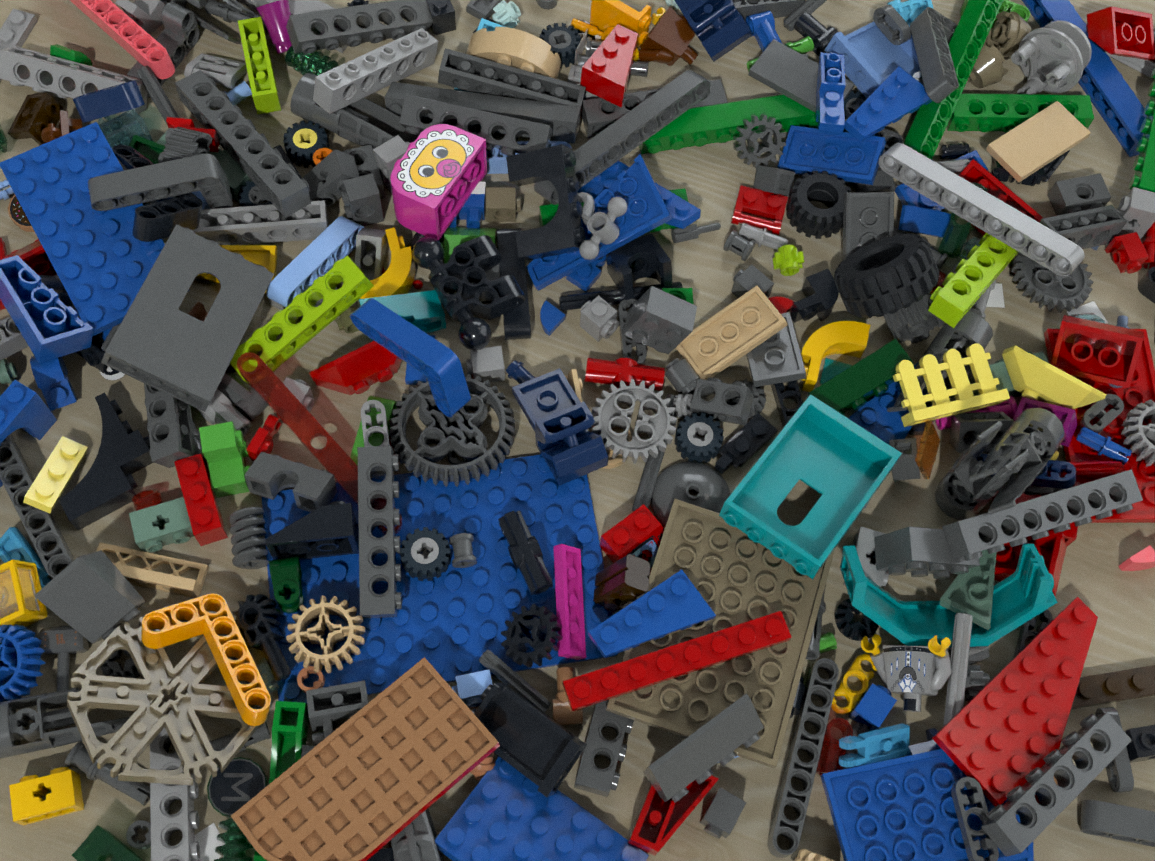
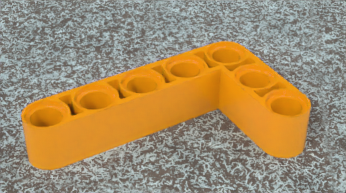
M214 593L206 594L152 611L144 616L141 639L142 643L151 649H159L204 634L243 721L250 726H259L267 720L271 702L270 694L222 596ZM151 629H159L160 631L155 632L151 631ZM229 657H236L238 660H230ZM240 681H248L250 684H246V685H245V684H241V683H239V682H240ZM251 705H259V706L262 707V708H261V709H253V708H251L250 706H251Z

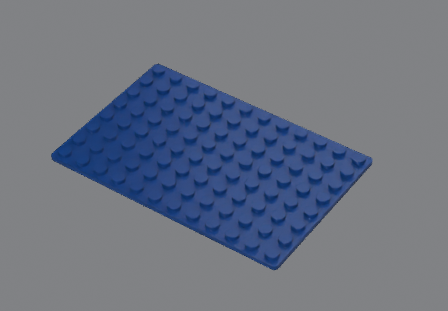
M540 454L505 459L503 464L498 463L496 471L489 469L490 474L488 477L480 474L479 482L471 478L469 485L463 480L459 481L458 487H456L454 482H449V485L446 487L443 481H439L435 486L432 478L425 483L422 475L416 478L413 472L394 475V481H399L400 492L399 498H394L395 509L400 510V525L395 526V536H400L401 543L407 539V534H413L417 528H419V531H422L423 527H428L431 531L433 528L438 530L439 534L445 535V539L448 542L449 538L453 535L461 533L474 535L472 549L473 555L477 558V564L467 568L453 567L454 552L453 545H450L451 561L450 565L448 564L447 571L442 572L439 578L433 577L432 581H428V579L419 581L417 577L412 578L408 572L406 573L401 562L400 553H396V564H401V581H396V593L401 592L402 609L397 610V617L363 619L360 625L365 627L366 632L359 636L364 638L365 643L363 645H355L360 649L361 653L359 655L350 654L353 659L352 664L347 663L346 660L342 661V670H338L335 664L332 665V672L327 673L325 666H323L321 670L325 678L323 688L365 680L367 694H379L424 657L447 683L455 682L456 676L488 670L479 662V658L486 650L493 652L515 672L604 658L588 636L590 630L613 616V613L593 601L594 589L597 588L595 586V577L597 573L604 570L587 474L559 486ZM372 478V481L376 483L382 482L384 480ZM358 480L336 483L337 493L330 503L335 501L351 503L357 521L359 546ZM293 489L280 491L274 500L262 497L263 519H265L264 529L266 530L265 539L311 513L297 508ZM383 498L376 499L372 504V508L382 510L385 508L387 500ZM511 511L521 512L531 536H535L541 548L542 560L553 582V587L541 594H530L520 570L516 569L509 554V545L499 526L498 519ZM383 525L377 526L373 530V536L376 538H382L387 533V527ZM565 544L581 549L586 658L580 660L558 656V651L551 650L552 659L542 658V666H538L534 662L531 668L524 664L518 665L505 654L507 649L501 645L503 641L507 640V638L501 635L502 631L509 628L505 621L512 622L514 619L512 616L513 611L520 614L521 606H525L530 610L532 604H536L540 608L545 606L556 615L554 546ZM266 546V550L268 551V555L266 556V558L268 561L273 560ZM385 553L377 554L373 559V564L383 566L388 561V555ZM359 554L299 560L302 572L303 605L307 609L311 607L310 599H314L316 604H319L320 598L323 595L326 597L327 602L330 603L331 598L336 596L338 598V605L343 600H347L349 603L348 608L355 606L357 609L355 616L360 615ZM268 564L270 599L277 603L276 609H279L281 612L276 620L280 622L281 625L279 626L284 635V638L278 641V644L291 670L289 678L277 681L278 701L303 702L307 704L306 693L300 689L297 683L298 674L304 668V661L296 662L294 657L297 653L289 651V647L293 643H289L286 639V636L292 634L287 628L288 624L296 623L292 615H302L303 613L301 610L295 613H285L279 608L274 596ZM386 581L377 582L374 585V593L378 595L386 593L389 584ZM288 594V595H287V599H286V600L291 599V598H290L291 594ZM329 615L331 623L341 624L342 627L349 626L343 618ZM319 617L314 619L307 628L316 626ZM327 625L325 634L322 636L326 645V638H328V633H330V630L328 629ZM345 637V640L337 642L334 646L333 652L339 650L344 645L348 637ZM304 642L305 648L309 651L323 655L321 645ZM309 673V677L303 681L304 686L313 687V683L319 680V676Z

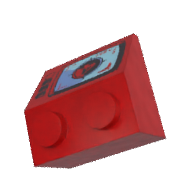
M643 504L601 536L600 548L613 563L629 554L644 559L650 563L651 573L664 529L656 517Z

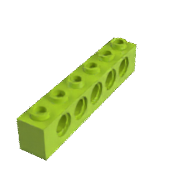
M985 233L978 243L980 247L975 245L966 257L968 260L964 258L955 269L957 273L951 272L942 284L944 287L938 286L930 297L933 302L928 311L953 328H955L1018 254L1017 250L988 233Z
M347 255L344 259L335 262L332 269L325 275L315 279L312 286L305 292L295 296L292 303L285 309L275 313L272 320L265 326L255 330L251 338L238 346L230 364L245 382L251 386H257L374 287V285ZM343 282L342 287L335 290L336 286L339 283ZM323 299L322 304L316 307V303ZM303 316L301 322L296 324V320ZM283 333L281 339L276 341L277 336ZM262 350L261 356L256 358L257 353Z

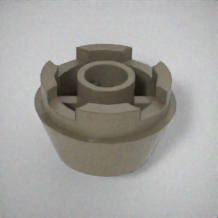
M1003 11L997 14L996 18L998 20L993 28L990 29L985 45L989 48L994 45L1003 57H1011L1018 50L1021 40L1031 32V26L1016 12Z
M984 43L967 80L977 88H984L1000 82L1002 77L1008 72V69L1002 66V63L1005 61L1003 55L994 45L989 48Z

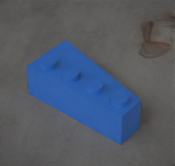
M16 255L0 260V299L39 364L90 348L94 328L87 322L84 323L77 317L78 313L71 306L67 307L58 298L59 295L52 288L48 289L41 282V277Z

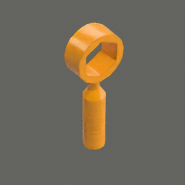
M575 18L571 22L573 28L582 32L587 30V34L593 36L599 35L602 41L615 28L608 27L602 32L596 26Z

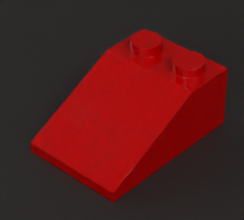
M1048 530L1049 536L1032 540V537L1028 536L1026 537L1027 543L1024 544H1034L1038 553L1043 556L1044 564L1054 578L1052 592L1056 596L1066 553V544L1063 532L1054 533V531ZM1008 542L1004 544L1005 550L997 552L994 580L1001 582L1015 572L1023 544L1011 547Z

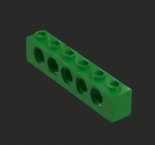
M961 94L947 125V131H993L1007 133L1056 101L1061 103L1087 129L1094 120L1090 95Z

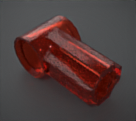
M843 718L832 719L827 724L816 774L819 776L824 773L842 770V766L839 765V757L846 754V749L839 747V740L831 735V727L840 729L843 735L842 738L852 736L853 729L851 724Z

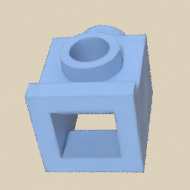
M490 669L456 676L457 685L451 688L469 708L480 706L483 701L480 699L482 693L490 684L493 685Z

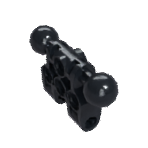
M483 235L454 247L450 262L445 264L442 262L445 250L440 241L433 237L419 239L413 247V259L421 268L430 270L431 273L428 279L438 294L441 304L446 308L452 321H459L461 324L458 332L461 344L466 349L473 351L483 349L490 342L492 332L489 324L480 318L492 320L519 307L526 299L523 291L513 275H506L493 281L486 279L485 272L497 266L502 260V256L490 236ZM466 261L467 263L460 264L459 262ZM472 281H478L479 283H478V284H471L470 282H472ZM451 291L456 292L455 294H452V295L447 294L448 292H451ZM484 301L492 302V303L487 304V305L482 304V302H484Z

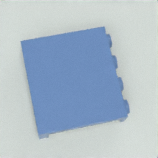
M875 22L846 36L841 31L834 34L824 50L826 53L844 55L846 76L866 98L899 66L911 76L921 71L912 34L907 42L901 45H893L877 27Z

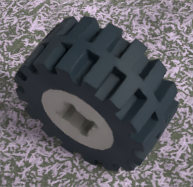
M693 413L691 418L686 416L679 423L674 442L677 445V452H681L683 459L687 457L689 458L688 461L696 460L699 463H702V461L707 463L710 462L711 458L714 459L717 456L724 436L723 429L719 428L720 423L713 421L714 417L710 415L706 418L705 413H701L700 416H697V413Z
M423 527L422 531H419V528H417L413 534L409 533L406 535L407 539L402 541V547L400 548L401 562L406 573L408 572L412 578L417 577L419 581L424 579L432 581V578L435 576L437 578L441 577V573L447 571L448 564L450 565L451 561L450 545L448 540L445 539V535L439 534L438 530L434 528L431 531L428 527Z

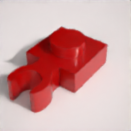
M270 414L263 428L259 427L246 449L252 461H255L261 452L268 454L272 452L274 446L272 438L282 424L278 422L280 418Z

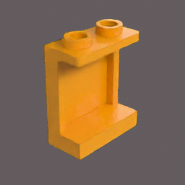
M592 0L590 25L596 26L602 32L608 27H615L617 24L638 33L636 45L638 48L649 34V25L652 21V17H650L652 7L646 5L641 12H638L620 0Z

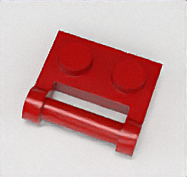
M741 185L731 223L738 225L744 222L754 227L767 228V230L772 231V234L779 235L788 197ZM741 212L747 213V214H751V215H755V216H759V217H763V218H767V219H771V220H774V221H770V220H766V219H762V218H758V217H754V216L742 214Z

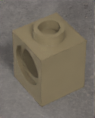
M486 187V222H516V212H521V197H516V188Z

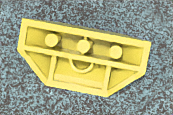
M1016 345L1005 349L1002 353L1013 388L1022 393V397L1076 409L1103 400L1107 395Z

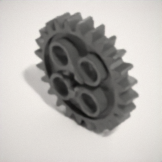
M1020 252L1012 263L1014 267L1011 269V272L1015 273L1012 280L1019 281L1016 288L1025 290L1022 296H1031L1030 303L1038 301L1040 309L1047 305L1049 312L1054 307H1056L1059 313L1064 308L1070 312L1073 307L1077 309L1083 304L1093 290L1090 286L1094 282L1089 279L1092 273L1085 271L1088 264L1080 263L1070 275L1060 276Z

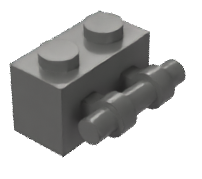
M365 680L306 691L312 731H324L312 734L313 746L318 745L335 731L333 728L340 727L369 703Z

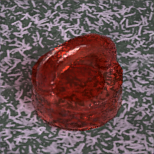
M157 489L141 491L132 498L136 511L163 503L160 492Z

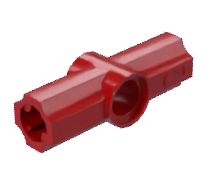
M588 358L585 381L613 384L618 389L622 380L626 386L630 385L631 379H634L636 386H639L643 380L645 381V388L648 389L654 384V390L661 391L663 389L665 368L640 365L630 358H618L615 361Z

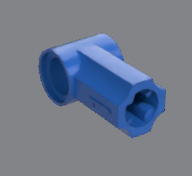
M771 11L746 17L745 22L753 34L752 36H755L762 52L765 51L773 39L782 43L775 30V20Z

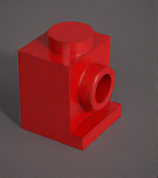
M1137 232L1116 236L1105 248L1106 254H1112L1113 262L1118 266L1120 273L1127 272L1131 274L1139 271L1149 257Z

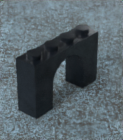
M560 144L506 157L510 183L523 186L541 181H550L555 186L559 197L557 212L548 224L535 229L515 232L518 258L534 260L579 251L581 243L586 240V235L581 226L580 217L583 211L578 201L579 181L575 176L576 156L572 149Z

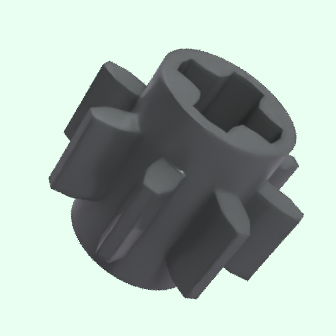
M968 665L966 701H970L990 682L989 674L980 671V665Z

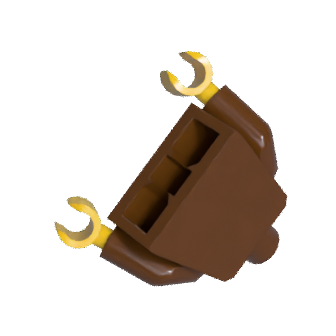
M663 7L658 8L657 14H652L654 27L640 45V51L636 47L634 61L657 62L672 66L681 58L691 65L698 56V53L688 46L695 37V33L691 30L685 16L677 14L671 7L667 10Z

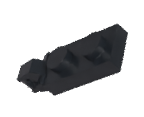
M757 413L746 426L740 429L723 445L719 451L722 456L716 461L714 468L722 475L732 465L736 469L742 467L777 433V429Z

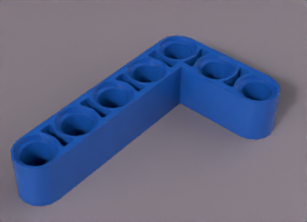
M373 298L367 300L350 315L351 321L358 330L426 375L435 404L444 415L452 417L471 400L461 362L451 349Z

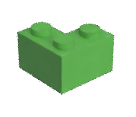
M233 421L200 427L202 453L209 465L211 486L216 497L220 498L249 492L244 476L250 468V465L246 466L245 457H249L246 451L248 445L243 439L242 431L236 430Z

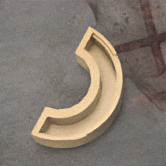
M495 27V31H487L486 28L476 31L470 38L466 52L468 55L554 79L558 78L561 67V59L558 53L554 55L550 51L551 45L533 34L508 27Z

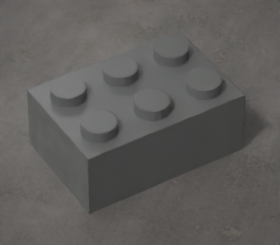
M909 526L874 537L877 570L888 571L891 576L905 575L908 572L911 573V577H925L928 574H933L934 579L949 578L950 573L965 574L969 573V568L980 566L979 558L966 561L964 556L953 559L943 529Z

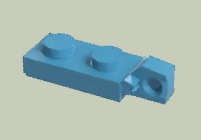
M10 527L0 538L1 560L4 563L12 559L35 563L42 589L52 579L48 578L49 574L41 559L17 527Z

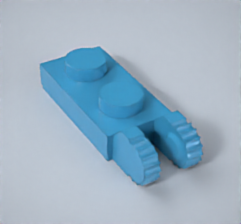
M901 723L861 733L858 736L840 738L839 747L841 749H858V754L848 753L840 756L839 765L851 768L905 756L908 746H910V726Z

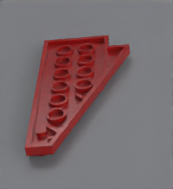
M1079 597L1073 599L932 737L967 777L974 778L979 782L983 794L995 807L1007 799L1006 795L1012 789L1019 785L1022 787L1027 782L1025 776L1033 769L1041 768L1045 764L1043 759L1055 749L1059 750L1098 617ZM1035 794V799H1036L1037 803L1039 804V799H1038L1037 795Z

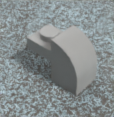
M117 0L115 2L123 9L125 14L147 33L157 30L163 24L161 16L166 4L161 0H135L134 3L129 0Z

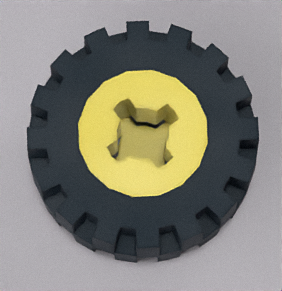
M300 121L301 124L299 125L297 123L292 124L293 128L288 127L287 133H284L283 142L287 156L292 163H296V166L300 167L303 164L304 168H309V165L312 164V167H315L316 165L313 161L315 151L320 148H329L324 128H321L318 123L314 125L313 121H308V123Z

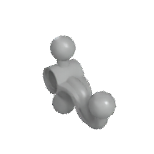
M577 193L578 201L580 203L584 202L582 220L593 234L590 240H586L580 245L579 253L584 259L592 260L598 256V245L600 242L607 245L613 243L618 238L619 228L614 221L617 217L623 216L628 208L626 201L621 197H614L608 202L607 214L603 212L594 214L593 197L589 193Z

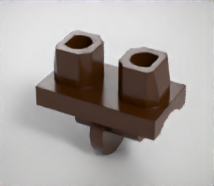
M60 111L58 128L53 123L48 124V127L42 130L41 138L47 143L82 128V120L68 118V111Z

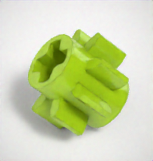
M794 245L781 246L778 252L774 253L775 257L772 258L774 269H780L782 275L792 276L797 274L800 268H803L802 263L805 262L803 251L798 252Z

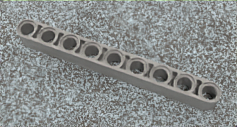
M896 143L880 156L878 163L885 173L1055 274L1068 276L1084 260L1085 254L1079 245L907 145Z

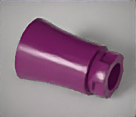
M279 0L257 7L268 30L272 44L275 45L277 54L293 50L286 29L291 15L289 0Z

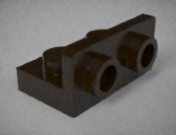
M49 93L27 95L8 134L13 139L32 138L39 145L45 144L46 142L41 138L42 130L47 128L50 123L57 125L60 119L59 112L64 111V108Z

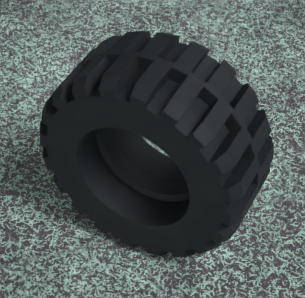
M912 233L885 237L880 241L869 243L864 248L861 247L854 254L847 256L845 261H841L834 274V282L846 310L859 318L881 317L884 314H892L899 309H905L911 306L912 303L923 299L925 294H929L933 287L936 286L939 278V270L928 242L920 235H913Z

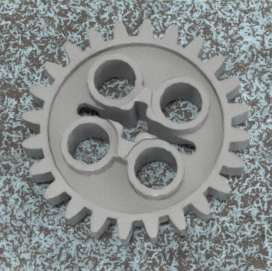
M631 379L629 386H626L622 380L618 389L611 384L610 393L603 390L601 394L602 399L596 398V407H592L591 412L595 420L593 424L595 427H593L592 432L602 437L606 452L610 449L613 450V459L618 454H621L622 462H625L628 456L632 457L634 464H636L640 456L644 462H647L648 454L657 458L658 450L665 452L666 444H671L673 439L671 435H674L676 432V427L673 425H676L677 418L672 416L674 415L675 407H668L671 401L670 398L661 399L664 393L663 390L658 393L654 392V384L647 389L643 380L639 386L635 385L634 379ZM640 401L632 440L628 442L627 435L635 402ZM625 403L630 408L621 409L618 404ZM644 410H652L655 415L649 416L644 413ZM615 426L620 427L624 432L616 433L611 428ZM645 433L650 438L643 440L637 434Z

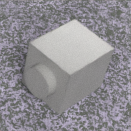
M501 346L486 347L477 351L470 350L471 359L466 360L467 374L473 375V379L480 376L482 383L486 380H489V382L505 380V367Z

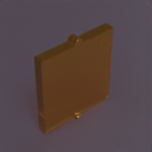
M926 421L915 459L924 479H930L940 444V438L932 421Z

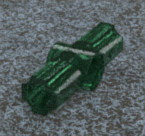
M970 182L975 186L981 188L982 190L988 192V189L982 186L981 184ZM952 212L951 221L940 243L938 252L946 253L949 255L948 257L958 259L974 225L969 222L963 225L956 223L959 216Z

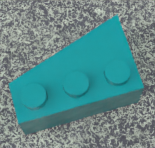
M435 290L373 297V299L427 334L446 328L445 313ZM370 298L359 299L360 306Z

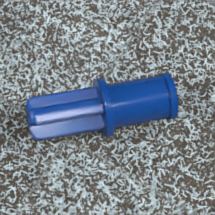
M1083 427L1076 437L1078 442L1098 451V455L1104 454L1115 461L1122 462V465H1125L1129 459L1127 456H1131L1132 450L1111 441V437L1107 436L1105 438L1086 427Z

